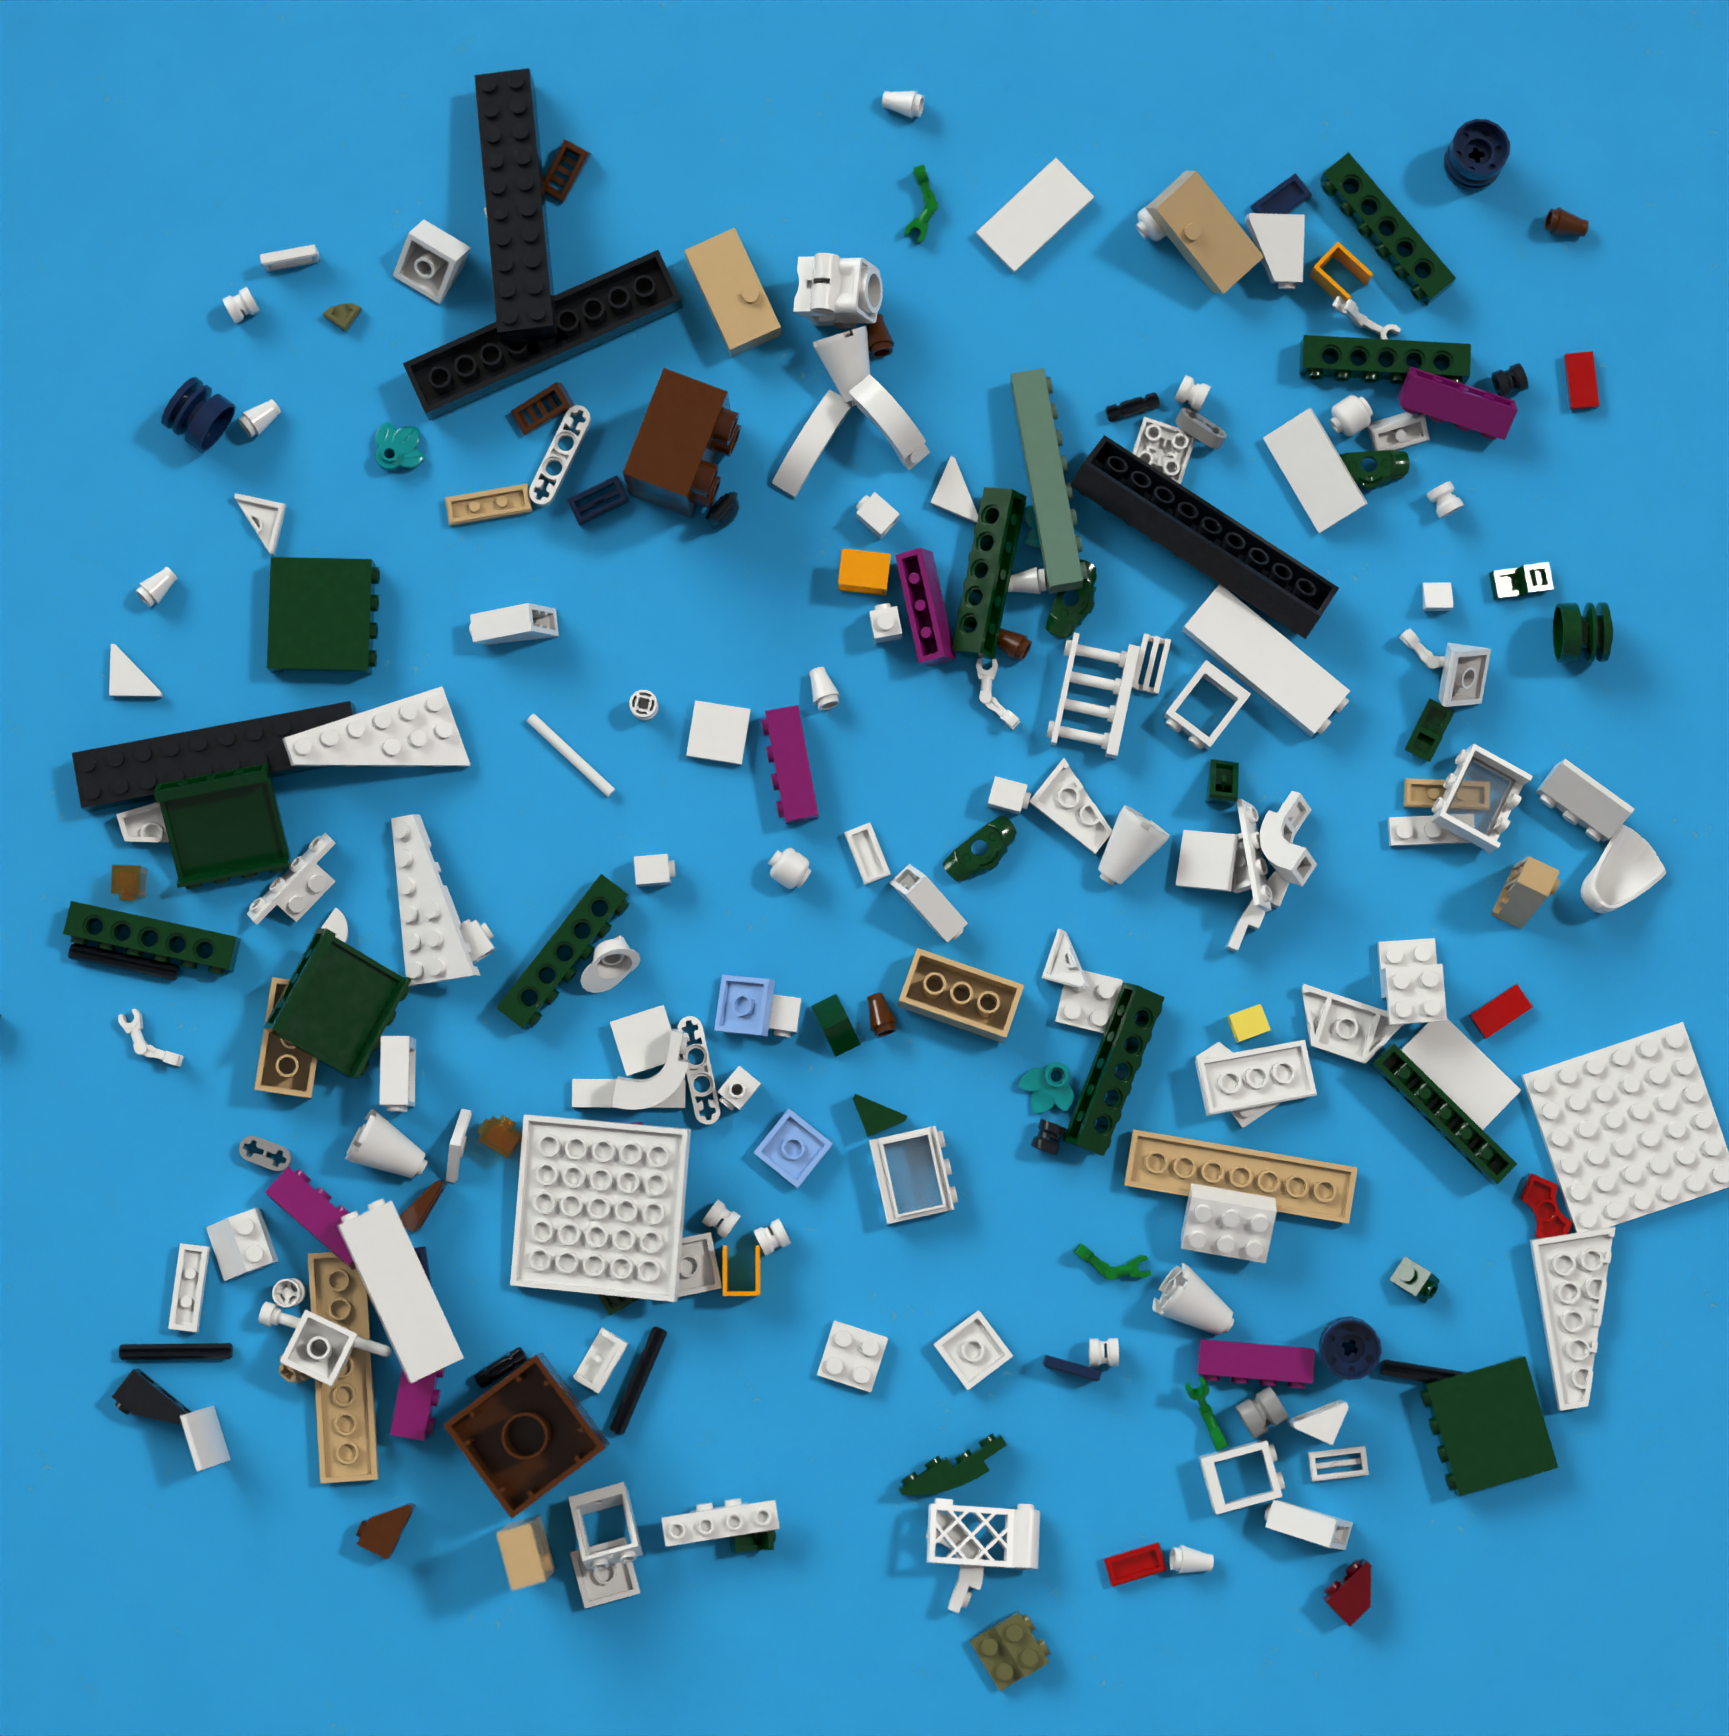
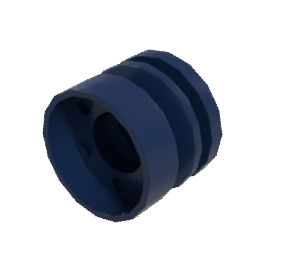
M1474 119L1464 123L1456 131L1444 155V169L1447 177L1456 186L1464 190L1478 191L1489 187L1497 179L1510 154V141L1506 132L1498 124L1487 119Z
M193 377L186 381L173 395L164 410L161 423L166 428L172 429L176 435H182L186 432L185 441L202 453L211 448L225 432L234 416L236 406L220 394L211 397L212 389L208 385L203 386V382L200 379Z
M1352 1316L1339 1317L1325 1327L1319 1340L1320 1356L1327 1368L1337 1377L1347 1380L1361 1379L1372 1373L1379 1364L1382 1353L1380 1339L1375 1330L1362 1319ZM1351 1339L1354 1340L1355 1352L1349 1351L1348 1354H1345L1342 1343H1349Z

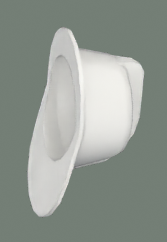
M621 935L599 943L593 953V962L581 975L580 982L582 988L592 993H600L612 989L639 965L641 960L639 953L630 949Z

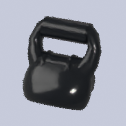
M736 492L725 493L708 511L705 518L712 528L723 529L735 519L739 510L738 494Z

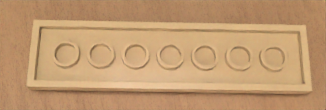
M1133 1129L1123 1186L1188 1197L1191 1183L1276 1198L1277 1212L1349 1224L1358 1167Z
M332 1252L308 1254L311 1312L357 1333L358 1337L371 1340L369 1295L357 1269L352 1270ZM353 1347L346 1366L332 1387L315 1379L320 1484L379 1479L372 1353Z

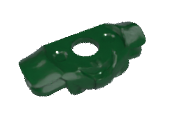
M1379 450L1340 454L1358 488L1364 490H1374L1380 486L1389 485L1391 480H1400L1409 471L1410 460L1404 451ZM1365 458H1372L1375 460L1377 468L1372 472H1366L1361 467V461Z
M1079 559L1080 562H1085L1087 569V579H1083V587L1081 589L1069 590L1077 592L1079 595L1078 602L1073 606H1068L1063 602V595L1067 591L1058 592L1050 610L1046 630L1056 637H1070L1077 625L1081 626L1083 620L1094 608V595L1096 592L1094 585L1097 579L1096 567L1086 560Z
M1000 816L986 824L947 857L943 862L945 871L954 880L965 881L972 875L977 877L983 872L994 869L999 864L1003 855L1008 852L1007 847L1015 840L1017 832L1013 823L1007 817ZM982 840L987 843L988 849L984 855L978 856L972 852L971 846L975 841Z

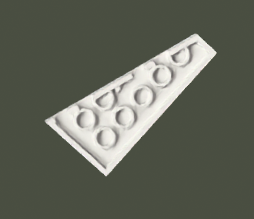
M412 814L391 818L406 977L411 978L408 986L480 976L478 967L473 966L469 954L472 951L469 943H465L460 931L462 925L448 887L443 885L439 873L442 871L439 863L434 862L430 851L431 842L421 816Z
M1616 1227L1530 1240L1557 1408L1560 1411L1589 1405L1593 1379V1363L1595 1353H1597V1337L1599 1326H1601L1607 1288V1272L1611 1261V1246Z

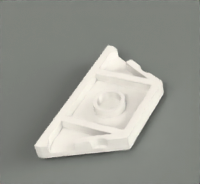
M1306 984L1302 985V997L1311 1047L1366 1064L1398 1029L1404 1025H1389L1388 1011Z

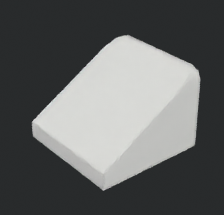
M1422 583L1423 611H1451L1453 609L1451 583Z

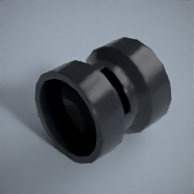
M1520 363L1511 365L1506 371L1498 370L1491 374L1495 391L1499 396L1507 397L1512 391L1520 392L1528 389L1527 376Z
M1040 1119L1038 1125L1039 1133L1033 1138L1031 1146L1057 1155L1060 1148L1058 1145L1059 1140L1064 1137L1067 1129Z

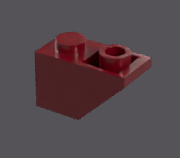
M1362 1559L1360 1562L1358 1560L1352 1562L1345 1570L1347 1575L1340 1582L1337 1580L1333 1581L1324 1591L1327 1595L1322 1598L1348 1626L1354 1624L1371 1607V1565L1365 1559Z

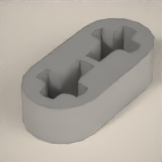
M1182 408L1175 419L1178 427L1210 448L1219 449L1227 437L1223 429L1192 409Z
M245 1137L239 1145V1152L242 1158L274 1171L286 1170L293 1161L292 1153L288 1148L260 1137ZM255 1140L257 1142L256 1147L264 1150L263 1155L253 1153L250 1157L249 1150L245 1149L246 1145L252 1144ZM281 1150L283 1151V1157L286 1158V1162L280 1163L277 1167L275 1166L276 1161L267 1156L269 1152L279 1154Z

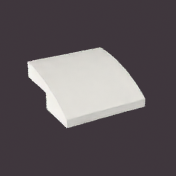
M214 1405L180 1416L196 1471L231 1460Z

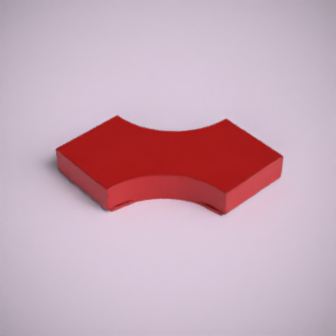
M1530 1173L1519 1199L1531 1208L1535 1216L1536 1231L1534 1237L1539 1239L1568 1234L1573 1222L1566 1218L1557 1206V1184Z

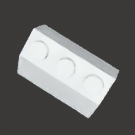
M1567 759L1562 760L1553 767L1535 792L1541 796L1539 800L1544 805L1552 809L1555 806L1563 812L1562 817L1573 825L1580 824L1586 829L1585 834L1597 842L1609 840L1635 810Z

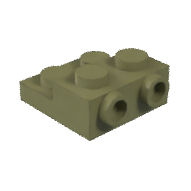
M1019 1611L1014 1612L969 1640L999 1691L1049 1663L1046 1657L1051 1654L1043 1639L1038 1641L1035 1639L1031 1632L1036 1629L1027 1614L1021 1616Z

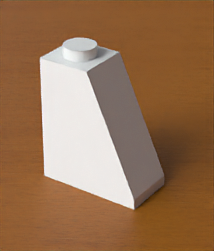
M1249 213L1245 216V222L1255 246L1264 256L1261 261L1270 283L1278 284V289H1295V285L1303 282L1305 215Z
M526 603L470 614L471 623L469 631L474 643L490 645L559 636L555 608Z
M911 864L907 865L889 882L938 936L947 943L962 934L964 927L968 924L967 921L929 878Z
M1273 1499L1272 1504L1268 1505L1265 1512L1266 1528L1328 1548L1346 1550L1353 1522Z

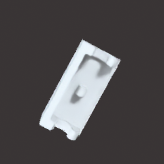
M602 1327L573 1377L576 1381L599 1394L629 1343Z

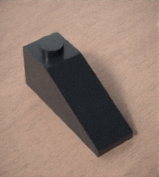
M139 1368L133 1369L111 1396L117 1401L115 1406L127 1415L131 1412L133 1415L182 1425L180 1416L192 1412Z

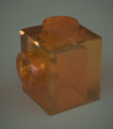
M112 865L111 893L119 896L121 901H136V896L146 897L147 869L140 865Z
M501 1115L500 1119L492 1116L491 1120L486 1118L477 1132L481 1135L478 1141L510 1159L520 1143L522 1133L514 1128L517 1123L504 1115Z

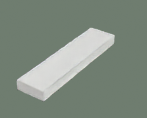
M572 1079V1107L615 1108L612 1107L617 1079ZM683 1079L677 1090L666 1100L649 1108H686V1080Z

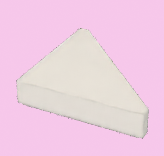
M950 456L930 504L977 524V511L956 459Z
M235 493L234 498L268 552L275 556L287 506L282 503Z
M111 644L109 696L163 698V693L116 644Z
M1058 929L1042 978L1089 991L1090 987L1066 931Z
M461 1109L449 1144L447 1182L456 1183L458 1181L460 1158H463L467 1139L465 1135L472 1117L471 1110Z

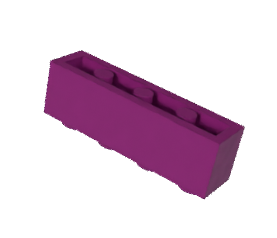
M1411 366L1398 395L1400 406L1408 413L1418 414L1420 412L1429 415L1428 417L1431 420L1439 423L1448 421L1454 423L1455 427L1460 430L1470 431L1472 429L1481 432L1480 434L1483 437L1491 440H1496V438L1506 439L1518 411L1514 400Z
M917 548L895 555L918 662L923 665L934 666L955 660L956 656L955 652L952 651V638L933 552L924 548Z
M795 705L765 711L766 718L761 719L764 736L769 735L771 746H767L766 751L769 763L774 762L776 773L771 774L774 791L780 790L781 801L776 802L779 818L785 817L786 824L817 819L819 814L799 707Z
M287 1167L265 1193L349 1268L354 1270L356 1266L337 1225L343 1223L341 1217L349 1214V1212L341 1205L338 1208L334 1207L329 1202L332 1197L321 1187H318L317 1190L312 1188L308 1184L311 1179L300 1169L294 1172L291 1168Z
M1198 1339L1196 1373L1203 1374V1378L1208 1381H1220V1376L1231 1377V1382L1248 1384V1378L1260 1379L1259 1385L1277 1386V1381H1287L1288 1387L1305 1388V1383L1313 1384L1315 1349Z
M446 1367L413 1383L408 1382L402 1369L390 1435L423 1441L427 1439L428 1435H433L436 1418L431 1417L433 1406L438 1407L441 1390L437 1389L438 1378L444 1377Z

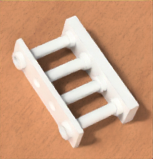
M1074 633L1072 640H1066L1063 654L1068 656L1055 722L1049 721L1046 737L1051 738V746H1056L1058 737L1100 745L1101 749L1106 750L1105 757L1116 759L1140 646L1129 644L1127 652L1121 651V653L1080 645L1078 644L1080 634ZM1075 655L1118 664V667L1123 668L1121 679L1111 680L1073 672ZM1069 682L1113 691V694L1117 695L1116 705H1110L1109 708L1067 699ZM1069 710L1107 718V722H1112L1110 733L1104 732V735L1060 726L1063 711Z

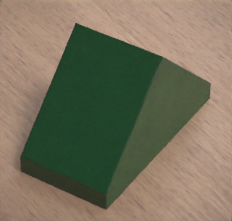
M1211 759L1205 803L1227 806L1235 805L1238 799L1239 763Z
M836 994L811 1006L835 1057L861 1045Z
M855 1094L853 1097L854 1104L868 1137L901 1124L907 1118V1115Z

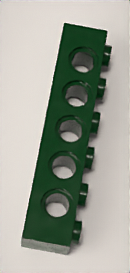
M1349 152L1323 172L1320 179L1323 191L1329 197L1333 196L1338 201L1340 211L1347 218L1351 217L1357 224L1356 228L1365 239L1369 238L1373 242L1378 256L1390 262L1396 277L1408 283L1411 287L1410 292L1417 301H1423L1427 306L1452 286L1456 277ZM1351 184L1356 188L1357 192L1348 194L1344 191L1343 185ZM1361 206H1371L1374 209V214H1364ZM1379 227H1389L1392 230V235H1382ZM1406 247L1410 252V256H1400L1397 248ZM1424 268L1428 273V277H1418L1415 269Z
M1304 335L1300 343L1299 375H1305L1307 379L1319 380L1324 376L1334 377V380L1337 381L1361 378L1363 382L1367 383L1390 380L1392 384H1403L1410 368L1406 360L1414 359L1419 364L1417 369L1466 384L1470 377L1471 344ZM1326 354L1332 355L1336 363L1327 364L1322 356ZM1358 356L1363 360L1364 364L1361 366L1354 365L1350 357ZM1382 357L1389 359L1391 366H1381L1378 359ZM1439 360L1444 362L1447 366V369H1437L1434 365V361Z
M984 487L983 496L980 500V511L974 528L972 551L969 554V565L963 583L964 590L961 605L958 608L956 630L952 637V651L965 657L994 659L1027 498L1013 489Z
M601 874L496 1008L524 1030L528 1026L533 1028L542 1017V1014L539 1012L544 1005L548 1004L550 1006L560 994L557 989L563 981L569 983L577 972L574 967L581 959L586 961L595 949L592 944L598 937L603 939L612 928V925L609 924L615 915L620 917L630 905L627 902L629 895ZM598 902H605L608 905L607 913L601 917L595 916L593 914L594 905ZM581 924L589 925L591 930L590 935L585 939H579L575 934L576 928ZM564 946H569L573 950V956L568 961H561L558 958V951ZM547 968L555 971V979L549 984L543 983L540 978L542 971ZM528 991H535L538 995L537 1002L532 1006H526L523 1002V996Z
M74 901L70 902L63 932L64 935L71 936L70 942L87 945L88 940L98 942V948L115 951V946L126 948L125 954L142 957L143 952L154 954L153 960L170 963V958L181 960L180 966L197 969L198 964L209 966L208 972L225 975V970L234 971L241 938ZM96 920H101L103 924L102 931L97 935H93L91 932L92 923ZM128 926L130 928V936L128 939L121 941L118 937V931L121 927ZM150 932H156L158 935L157 943L154 946L148 947L145 941L146 936ZM177 938H183L186 946L183 951L176 953L173 949V943ZM210 943L213 947V953L209 958L203 959L200 950L203 945Z
M1123 982L1063 1141L1101 1156L1105 1155L1106 1150L1111 1144V1136L1116 1123L1121 1118V1110L1126 1097L1131 1092L1136 1071L1141 1066L1144 1050L1152 1037V1029L1162 1011V1003L1165 997L1138 985Z
M1394 1043L1390 1044L1370 1064L1384 1080L1492 1185L1498 1184L1517 1165L1497 1143Z

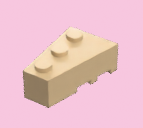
M1530 856L1515 863L1491 915L1522 929L1550 894L1554 895L1561 882L1557 878L1560 871Z

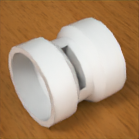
M248 287L239 290V293L234 297L229 295L222 299L235 324L243 321L245 315H254L260 312Z
M1185 375L1174 400L1181 404L1187 400L1191 408L1199 412L1211 386L1205 383L1194 385V378Z
M1451 481L1434 488L1426 494L1430 502H1437L1435 506L1439 519L1454 513L1464 506L1461 498L1456 497L1455 494L1452 495L1455 488Z
M639 690L630 698L629 706L632 714L637 719L648 721L657 715L659 704L652 692Z
M718 1199L706 1214L702 1223L708 1227L713 1226L717 1229V1234L725 1239L741 1216L735 1211L730 1212L727 1210L725 1204Z
M779 1218L772 1221L770 1226L766 1228L760 1227L753 1230L765 1256L773 1253L774 1249L779 1246L786 1247L791 1244Z
M297 1278L282 1279L274 1285L272 1290L274 1302L281 1307L296 1306L302 1303L306 1296V1287Z
M1098 1338L1089 1339V1366L1099 1367L1101 1364H1108L1110 1367L1119 1366L1118 1338H1109L1107 1341H1100ZM1104 1347H1106V1358L1104 1356Z

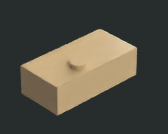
M1185 171L1145 207L1212 293L1224 294L1264 257L1197 171Z
M735 228L684 250L685 259L731 358L782 335L778 319Z
M917 948L897 1007L1004 1044L1024 985Z
M272 977L265 1024L289 979ZM264 1029L254 1090L312 1099L318 1060Z
M541 1514L509 1523L496 1533L511 1590L544 1582L553 1574L555 1566Z

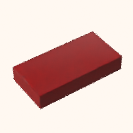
M1593 351L1565 354L1564 364L1570 410L1598 408L1600 405Z
M1515 984L1469 1015L1482 1036L1487 1039L1533 1008L1520 987Z
M1159 1542L1103 1558L1112 1587L1167 1570Z

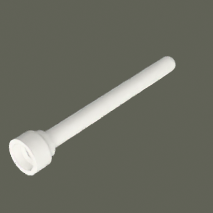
M266 1301L261 1308L258 1322L269 1327L282 1324L296 1329L301 1318L282 1313V1309H279L278 1305ZM358 1336L353 1346L383 1357H388L391 1354L389 1346Z

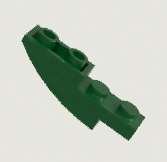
M991 1433L978 1442L981 1446L972 1453L967 1449L954 1458L957 1463L953 1466L947 1457L941 1459L938 1455L925 1464L927 1469L918 1476L913 1472L902 1479L901 1483L903 1486L899 1488V1491L902 1495H926L948 1491L969 1483L990 1471L984 1460L1007 1446L1000 1434L995 1437Z

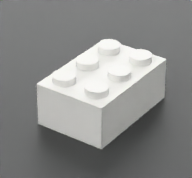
M1191 1183L1181 1231V1249L1266 1263L1277 1213L1276 1198Z

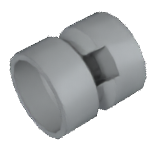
M1270 1386L1257 1393L1256 1400L1247 1399L1235 1407L1254 1439L1267 1432L1268 1425L1277 1426L1289 1418Z

